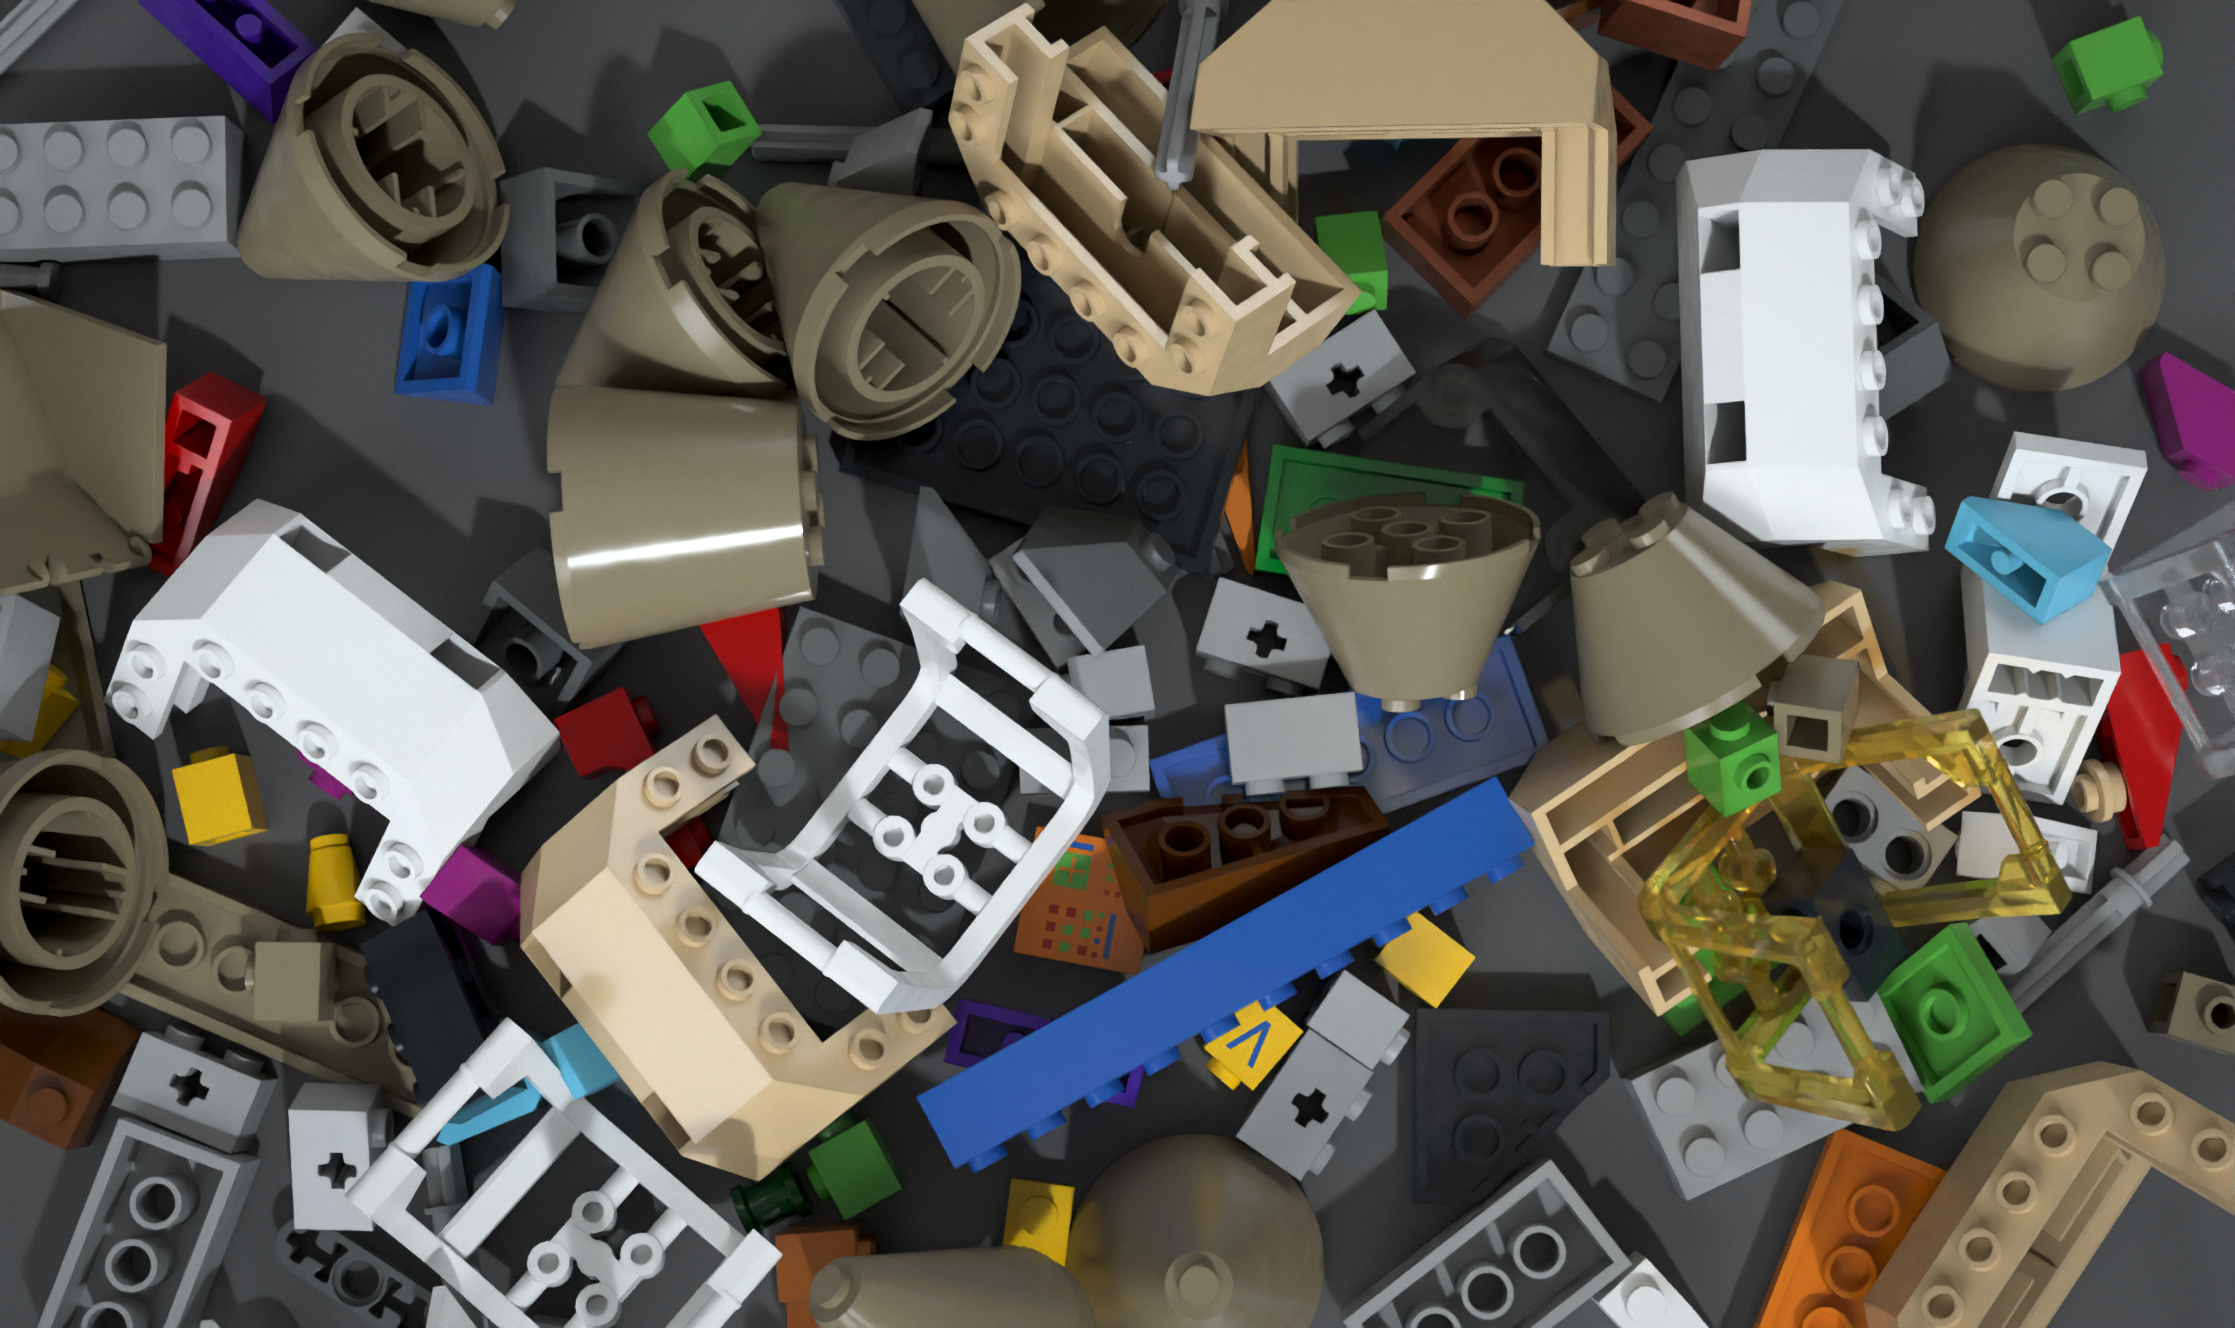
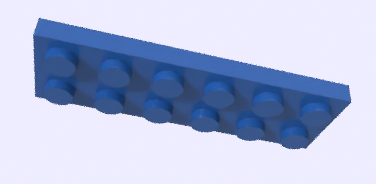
M1508 634L1496 639L1478 680V694L1473 698L1464 700H1450L1442 697L1421 700L1420 708L1410 712H1388L1381 708V698L1355 693L1363 770L1359 773H1349V785L1342 787L1365 786L1381 812L1386 814L1530 763L1538 749L1548 743L1549 740L1511 635ZM1226 733L1149 760V767L1160 798L1183 797V806L1222 804V794L1243 793L1244 803L1280 801V797L1288 790L1311 789L1309 778L1284 780L1285 792L1246 796L1245 784L1231 785Z

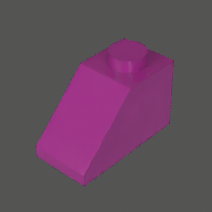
M2166 351L2147 361L2140 371V376L2164 459L2180 467L2178 475L2198 488L2212 491L2214 487L2221 490L2235 484V391Z
M460 845L419 897L492 946H506L511 939L517 944L520 943L521 876L488 849Z

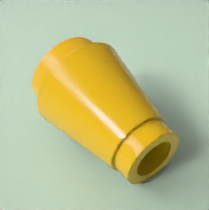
M329 834L311 839L309 841L311 853L309 854L306 916L313 918L314 929H317V932H339L365 925V910L368 907L354 897L362 878L352 848L349 845L348 835Z

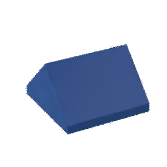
M482 263L465 275L444 282L409 283L394 394L493 407L506 307L502 306V275L494 266Z

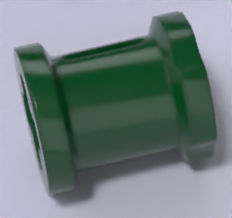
M790 1161L780 1165V1173L746 1189L740 1184L730 1189L735 1210L747 1234L752 1229H755L760 1235L764 1236V1229L791 1216L799 1214L804 1218L813 1214V1208L798 1172Z

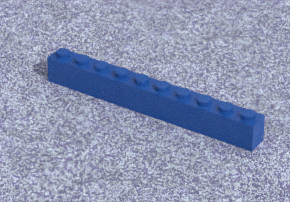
M1494 776L916 1098L954 1168L958 1169L968 1163L973 1174L1009 1155L1003 1143L1027 1131L1031 1140L1034 1141L1065 1124L1067 1121L1062 1113L1063 1109L1085 1098L1091 1109L1124 1091L1125 1088L1119 1078L1143 1066L1147 1075L1151 1076L1183 1058L1177 1047L1183 1042L1201 1034L1205 1043L1208 1044L1237 1028L1241 1024L1235 1013L1257 1001L1265 1012L1296 995L1298 991L1293 981L1315 969L1322 980L1356 961L1350 949L1364 941L1373 938L1377 947L1380 948L1413 929L1407 917L1429 906L1433 914L1437 916L1469 898L1463 887L1484 874H1486L1490 883L1494 884L1526 866L1520 854L1526 852L1535 843L1521 818L1510 804L1508 796L1498 778Z

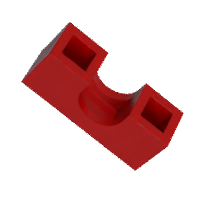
M623 686L553 719L579 777L591 781L614 770L630 771L660 751L652 733L660 730L661 726L652 705L645 695L635 698L633 691ZM702 814L665 839V842L690 873L694 872L696 865L707 852L706 848L710 847L715 841Z

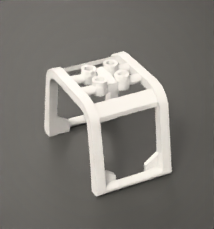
M925 577L917 581L899 604L913 633L921 666L918 677L904 700L807 825L788 846L776 854L740 850L715 840L694 870L698 876L740 907L743 913L749 914L822 971L824 976L831 978L877 1015L937 1008L968 979L1082 831L1105 795L1111 780L1109 713L1060 678L1059 674L1049 670L980 619L976 613L965 608ZM966 643L1034 692L1029 700L1032 710L1068 741L1072 764L954 677L957 668L956 654L960 652ZM937 706H940L1065 800L1033 844L1009 826L1006 815L998 806L990 802L979 803L960 789L956 778L946 767L940 764L928 765L906 749ZM889 769L913 786L915 796L926 807L937 810L923 820L919 835L908 820L900 816H887L866 800ZM850 820L873 837L875 848L884 857L892 861H904L923 876L926 887L935 896L945 900H955L976 916L975 920L943 959L817 862ZM963 828L966 835L976 845L984 848H995L1017 864L993 896L969 878L967 868L958 858L950 854H944L958 844ZM792 884L796 885L907 972L890 969L853 942L844 940L837 948L770 895L774 890H784Z
M508 1017L500 1023L469 1059L460 1065L459 1070L398 1137L388 1144V1148L344 1195L371 1220L445 1279L499 1328H540L525 1312L547 1287H560L569 1281L574 1270V1260L577 1261L578 1268L586 1277L592 1280H599L600 1282L588 1285L581 1290L576 1298V1313L563 1328L612 1327L621 1316L622 1302L643 1279H651L663 1270L666 1261V1248L687 1225L726 1258L665 1328H721L783 1256L777 1248L755 1229H752L744 1237L610 1122L584 1097L575 1100L560 1075L561 1071L553 1064L534 1039ZM525 1077L553 1107L436 1236L405 1210L427 1173L414 1159L479 1087L494 1099ZM582 1133L620 1167L598 1191L583 1193L576 1199L572 1208V1217L550 1241L539 1243L531 1250L527 1260V1272L504 1296L472 1268L466 1260L572 1141ZM640 1183L668 1208L646 1233H637L625 1240L621 1247L620 1259L617 1260L615 1252L611 1247L601 1240H594V1237H604L613 1231L618 1220L617 1207Z

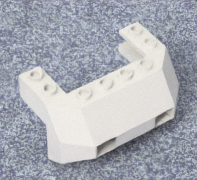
M1762 149L1685 161L1676 177L1686 505L1753 550L1809 545L1853 557L1929 551V535L1933 534L1935 530L1936 511L1933 500L1930 496H1927V488L1881 473V456H1884L1888 449L1887 426L1883 417L1879 416V390H1882L1885 386L1886 366L1882 353L1877 350L1876 324L1882 322L1884 303L1880 288L1875 284L1874 259L1879 258L1882 246L1878 225L1905 238L1918 236L1917 217L1922 216L1924 212V192L1915 173L1870 149Z
M258 498L209 533L135 617L104 698V702L112 707L123 720L135 725L154 740L162 734L173 704L187 714L203 701L210 682L214 683L249 710L258 721L267 724L298 748L308 760L321 766L352 790L361 801L370 804L388 818L390 823L354 897L366 905L374 916L386 921L392 927L425 909H434L419 897L460 845L474 847L488 818L561 751L560 732L507 672L301 513Z

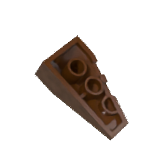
M1365 786L1288 790L1280 797V801L1244 803L1243 793L1222 794V804L1183 806V797L1160 798L1101 815L1102 830L1127 914L1150 955L1206 937L1390 834L1389 822Z
M0 1002V1119L65 1151L90 1146L121 1084L141 1034L146 1032L147 1029L101 1007H96L85 1013L73 1016L59 1017L25 1013L12 1009Z

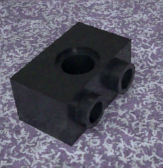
M1800 848L1760 897L1776 926L1778 934L1783 939L1804 977L1806 985L1816 1000L1868 1002L1907 952L1853 848Z

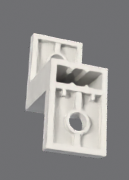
M2014 431L1988 499L2063 510L2111 547L2113 551L2148 469L2146 453L2141 450ZM2060 492L2076 495L2063 504H2054L2046 501L2049 496ZM2106 563L2093 596L2040 625L1963 564L1960 576L1969 681L1949 730L1967 746L1981 793L2063 805L2121 674L2108 565ZM2013 739L2026 740L2019 747L2002 745L2004 742Z

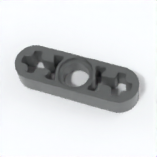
M293 1218L286 1222L279 1230L275 1241V1250L280 1263L287 1270L374 1327L407 1328L404 1323L407 1320L408 1314L393 1302L385 1306L383 1313L376 1309V1305L390 1293L394 1279L400 1282L402 1287L393 1296L407 1304H411L420 1298L427 1303L423 1313L428 1317L434 1286L348 1230H317L319 1235L315 1243L330 1255L339 1252L341 1245L348 1249V1252L333 1265L329 1278L322 1271L331 1264L330 1261L318 1254L309 1255L304 1259L297 1255L301 1244L294 1239L296 1232L303 1234L312 1229H295ZM356 1260H364L371 1263L378 1272V1287L369 1297H358L352 1294L346 1286V1270ZM421 1323L414 1328H426V1324Z

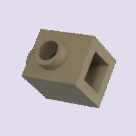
M1800 654L1793 662H1788L1783 678L1773 677L1767 698V716L1774 717V729L1778 732L1779 755L1841 764L1858 715L1859 662Z
M277 929L276 942L256 941L255 954L248 956L245 966L246 991L253 993L252 1021L320 1022L334 1020L337 943L317 942V929Z
M2164 971L2148 1033L2220 1054L2235 1055V986L2185 971Z

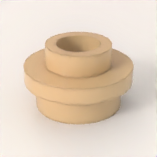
M2092 758L2081 762L2077 775H2075L2071 784L2073 801L2077 809L2081 813H2087L2094 822L2109 821L2113 813L2121 812L2126 807L2127 793L2123 776L2117 765L2112 761L2101 763L2099 760Z

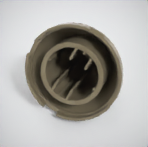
M362 32L350 33L333 39L311 54L301 64L291 82L237 232L236 240L240 256L251 270L269 279L444 282L465 275L488 260L496 252L504 239L510 216L509 204L503 203L498 207V196L494 180L506 172L494 137L482 115L462 88L441 67L414 48L400 55L379 46L383 42L382 35Z
M686 168L671 170L649 186L642 194L557 374L556 386L585 385L801 401L802 398L795 384L755 228L754 217L756 208L729 185L710 174L705 175L694 183L683 179L689 175Z
M798 182L779 184L767 191L759 201L754 223L795 384L800 397L809 410L836 433L854 440L872 441L892 438L910 432L933 420L957 402L947 391L967 372L972 364L983 373L991 364L1000 350L1015 317L1021 291V265L1015 245L1002 234L998 224L985 213L969 204L951 200Z
M51 749L30 755L0 772V1002L12 1009L25 1013L59 1017L73 1016L94 1009L113 997L132 978L144 961L156 937L160 924L147 922L152 904L154 884L168 886L169 856L166 834L159 810L145 784L129 767L115 758L100 757L88 752V750Z
M1187 1132L1155 1138L1127 1151L1112 1162L1097 1177L1082 1199L1072 1223L1066 1253V1268L1073 1273L1086 1291L1092 1305L1096 1328H1309L1318 1308L1324 1281L1325 1258L1319 1225L1312 1207L1294 1179L1284 1169L1249 1145L1211 1133Z
M1017 1245L840 1257L832 1260L817 1272L812 1280L809 1293V1309L818 1328H1096L1095 1317L1088 1295L1073 1273L1047 1255L1035 1249Z

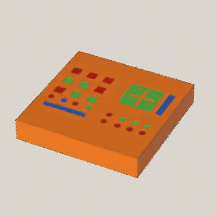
M1036 827L1034 841L1041 834L1045 827ZM1079 834L1021 909L1013 952L1132 975L1140 973L1145 944L1127 914L1104 838Z

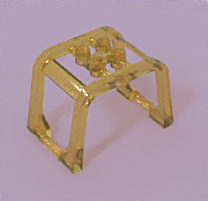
M1977 708L1855 728L1852 730L1841 764L1779 755L1781 791L1767 799L1796 852L1800 848H1849L1810 773L1895 760L1924 758L1962 788L1988 787L2020 850L2019 854H2009L2004 858L2000 865L1999 875L1996 878L1884 892L1883 894L1877 893L1894 927L1977 918L2061 914L2073 896L2049 848L2048 841L2045 840L2008 767L2007 760L2004 759L1988 725ZM1761 801L1726 818L1710 804L1646 881L1638 895L1637 911L1649 932L1658 941L1664 942L1725 1051V1067L1736 1087L1746 1098L1888 1131H1899L1907 1127L1922 1105L1894 1053L1875 1049L1842 986L1851 973L1822 919L1769 915L1760 899L1777 878L1776 863L1768 850L1754 847L1743 823ZM1723 847H1725L1727 852L1720 859L1718 871L1722 884L1729 890L1721 889L1709 867V864ZM1691 889L1693 893L1688 897L1685 906L1678 905L1682 897ZM1732 890L1742 891L1743 895L1739 898ZM1687 946L1716 951L1713 966L1718 979L1724 983L1745 986L1756 1009L1736 1034ZM1771 961L1787 963L1789 966L1777 982L1773 984L1769 977ZM1814 997L1854 1069L1853 1078L1836 1077L1763 1062L1806 1004Z

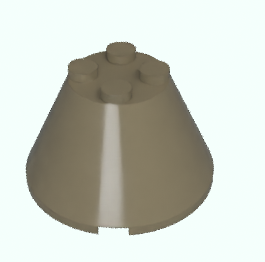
M2042 143L2020 144L2005 147L1975 159L1960 169L1936 193L1925 210L1917 229L1918 236H1915L1911 273L1917 305L1938 321L1945 347L1954 356L1952 360L1977 378L2007 390L2037 394L2057 393L2087 385L2107 375L2127 360L2142 344L2158 316L2166 284L2165 249L2156 219L2148 204L2138 190L2116 169L2086 152L2066 146Z
M1672 491L1664 492L1651 498L1639 508V514L1621 524H1618L1615 518L1606 519L1596 524L1582 535L1581 540L1586 548L1570 562V581L1585 727L1590 736L1600 745L1606 742L1603 736H1615L1621 747L1644 744L1692 727L1736 704L1762 687L1756 676L1757 673L1771 664L1781 654L1785 656L1788 662H1793L1815 638L1822 627L1826 613L1825 606L1815 590L1688 505L1679 502Z
M1425 492L1357 497L1317 506L1290 517V531L1284 535L1283 529H1277L1275 532V551L1348 681L1351 690L1357 694L1381 698V708L1385 711L1410 712L1420 708L1421 700L1442 697L1450 700H1464L1473 698L1478 694L1480 675L1540 542V520L1530 509L1499 498L1465 493L1460 495L1461 505L1426 504Z

